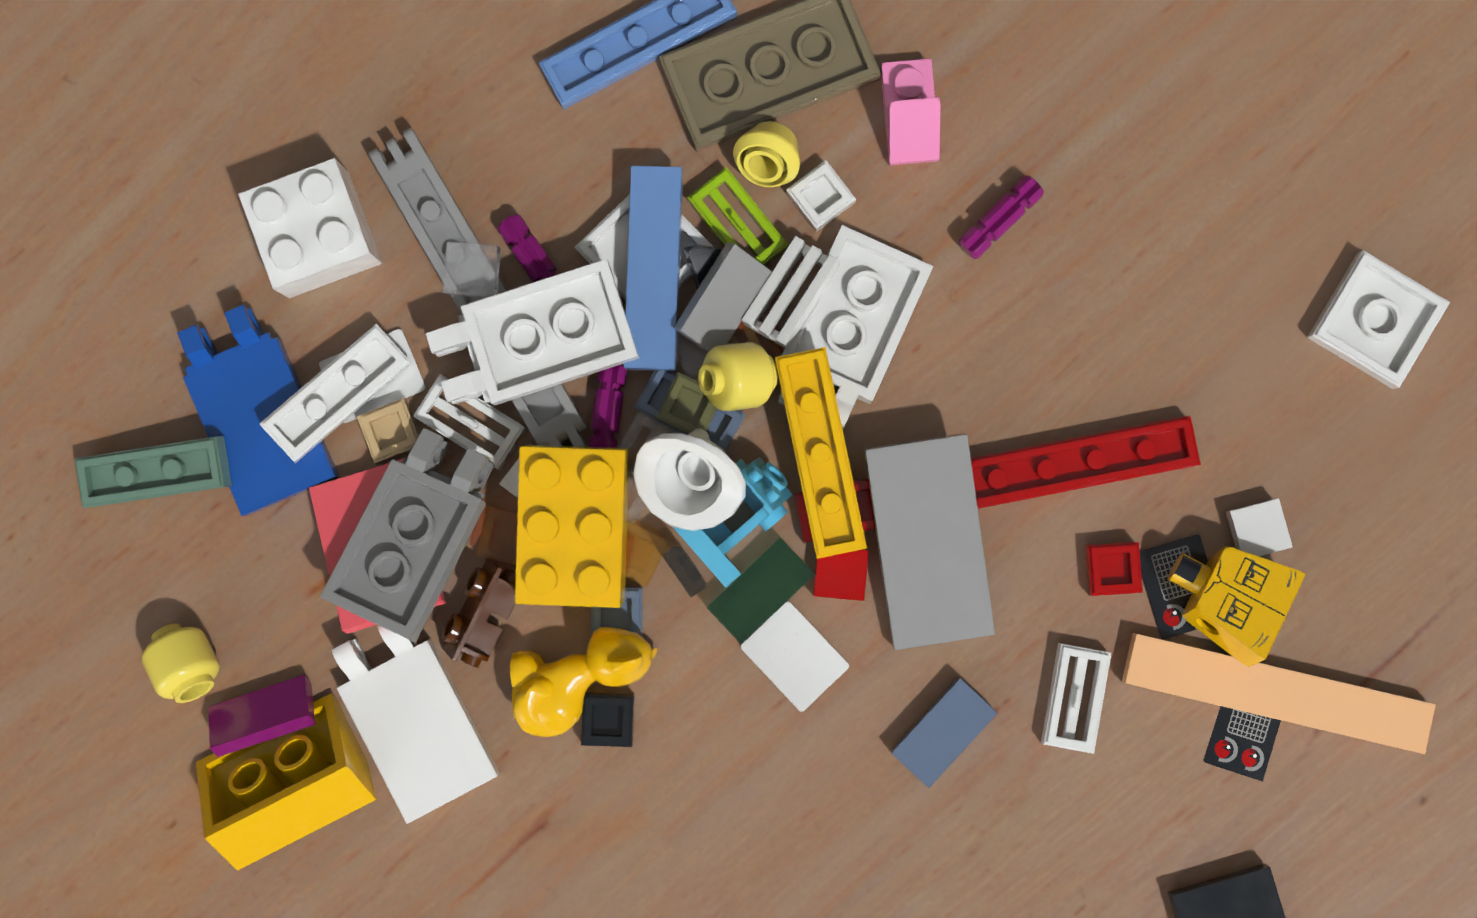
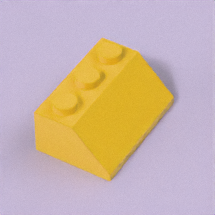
M332 693L313 702L315 725L220 757L212 753L196 762L204 839L237 871L376 800L368 761L337 698Z

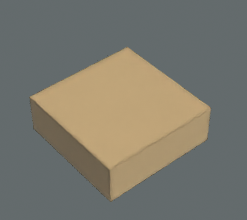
M405 398L356 416L375 464H380L410 452L420 435L408 401Z

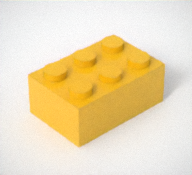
M520 446L515 604L621 607L625 601L630 448Z

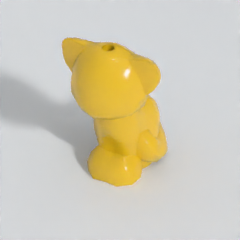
M600 627L593 632L588 643L586 655L571 654L558 661L544 664L540 655L531 650H519L512 653L510 679L514 719L523 731L535 736L553 737L563 734L579 720L583 709L585 692L590 684L596 680L602 685L620 687L640 680L648 671L658 648H651L650 644L636 632L611 627Z

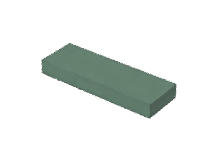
M224 436L75 458L82 508L232 486Z

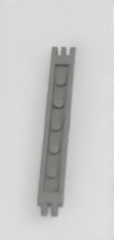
M409 127L402 133L407 144L411 147L410 151L405 153L396 138L393 137L385 143L395 160L387 163L384 154L377 147L369 151L368 154L461 314H463L460 306L506 292L508 289L418 135L412 127ZM563 383L512 400L538 445L564 446L563 442L570 439L575 447H588L580 432L588 428L587 424Z

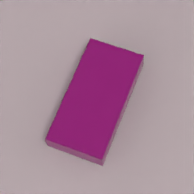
M305 674L209 706L210 749L217 757L315 725L312 684Z

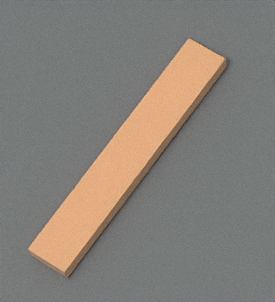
M1132 633L1122 677V683L1421 754L1426 753L1436 704L1263 663L1247 667L1233 656Z

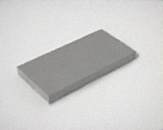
M960 433L864 448L894 650L995 635L968 435Z

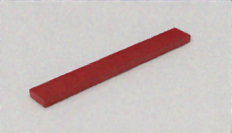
M1191 416L971 459L978 509L1201 465ZM868 479L855 481L854 487L863 531L875 529L869 481ZM803 492L794 493L803 543L812 542L813 538Z

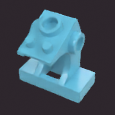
M760 457L748 465L742 459L735 463L746 482L744 501L755 513L738 530L732 533L723 522L716 527L697 531L673 527L725 588L741 575L725 554L758 525L765 532L788 513L782 504L793 495L786 487L788 483L782 472L773 464L765 463Z

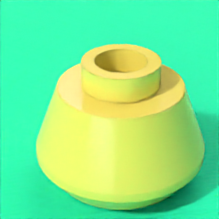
M773 121L761 122L743 134L735 143L733 149L735 164L741 174L750 182L762 187H777L788 184L797 176L800 169L798 142L794 133L786 126Z

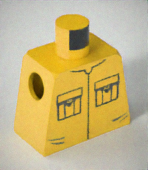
M1224 546L1209 558L1206 565L1182 553L1173 565L1168 580L1192 592L1183 611V618L1239 662L1250 667L1266 660L1306 574L1297 569L1242 550Z

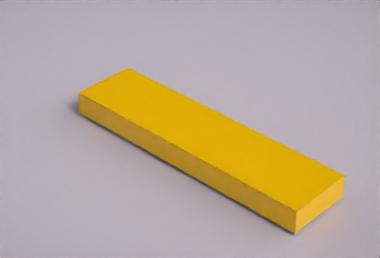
M826 347L775 357L816 558L867 549Z

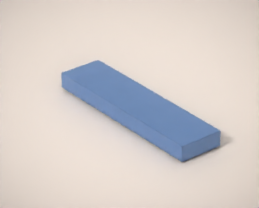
M654 0L538 63L563 110L658 60L659 56L679 49L737 17V10L731 0Z
M631 166L626 317L640 358L624 363L626 370L676 371L677 330L674 329V326L678 321L683 190L682 167Z

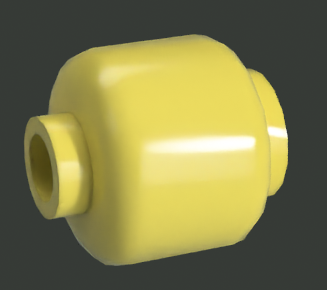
M754 342L717 345L706 354L698 374L701 391L706 395L709 402L720 411H735L762 406L768 401L777 385L778 379L775 361L763 347Z
M175 623L166 625L152 634V642L143 650L141 661L155 692L160 697L174 699L177 703H186L198 699L214 687L213 680L218 675L220 663L207 636L200 628L190 626L181 628L180 624Z

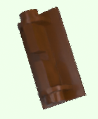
M489 558L486 559L482 568L477 567L472 572L465 587V595L468 597L460 613H453L450 616L442 633V641L445 642L442 649L451 660L457 661L462 651L463 654L460 660L472 667L479 668L482 660L488 661L503 629L487 621L490 613H493L508 620L515 606L516 572L505 568L502 576H500L502 568Z

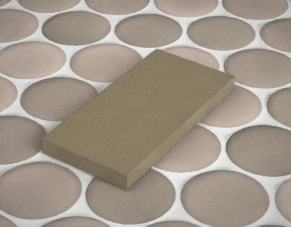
M801 0L659 56L660 63L696 152L743 134L761 122L776 121L880 80L881 77L880 70L851 0Z

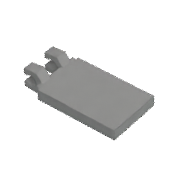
M425 428L420 433L407 459L404 458L402 463L394 459L391 460L320 595V598L414 643H416L486 506V503L483 501L485 494L479 491L484 488L494 467V464L488 461L489 458L486 455L468 448L452 479L435 472L440 468L450 444L443 441L444 438L441 435Z

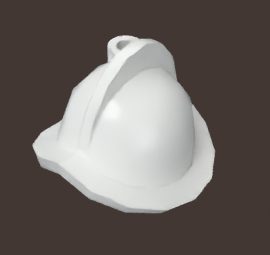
M695 429L688 435L682 433L660 434L646 441L637 453L633 475L638 495L652 514L671 527L689 531L716 527L734 515L746 496V482L739 467L725 454L722 448L710 441L708 433L703 429Z

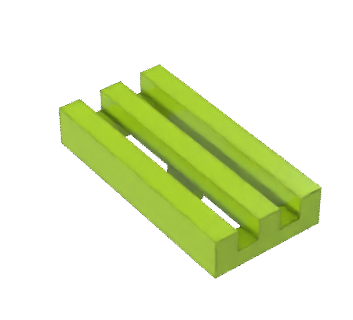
M727 167L687 197L690 205L724 247L727 242L734 243L737 246L738 244L703 202V199L708 195L757 256L755 259L764 266L772 261L777 254H781L788 248V243ZM723 183L770 240L772 245L767 249L762 246L717 189Z

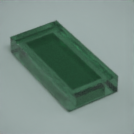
M779 538L707 606V609L742 645L815 574Z

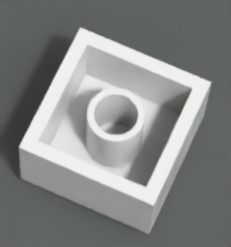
M335 158L238 194L272 288L288 298L383 264L349 171Z

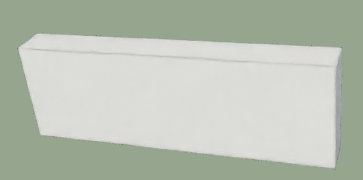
M375 324L264 419L260 426L297 463L408 367L411 361L384 331Z

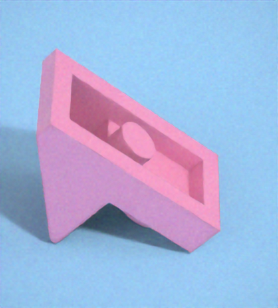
M932 59L881 63L880 73L889 166L938 162L940 155L941 104L940 98L935 97Z

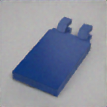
M241 305L224 312L231 332L239 345L217 353L207 328L203 327L200 329L198 325L191 326L177 332L187 358L193 364L185 368L187 375L183 379L208 438L224 436L232 482V486H229L241 516H249L305 492L310 487L339 477V474L324 439L295 463L260 426L264 419L302 387L282 340L277 337L272 339L269 332L263 334L253 309H247L245 305Z

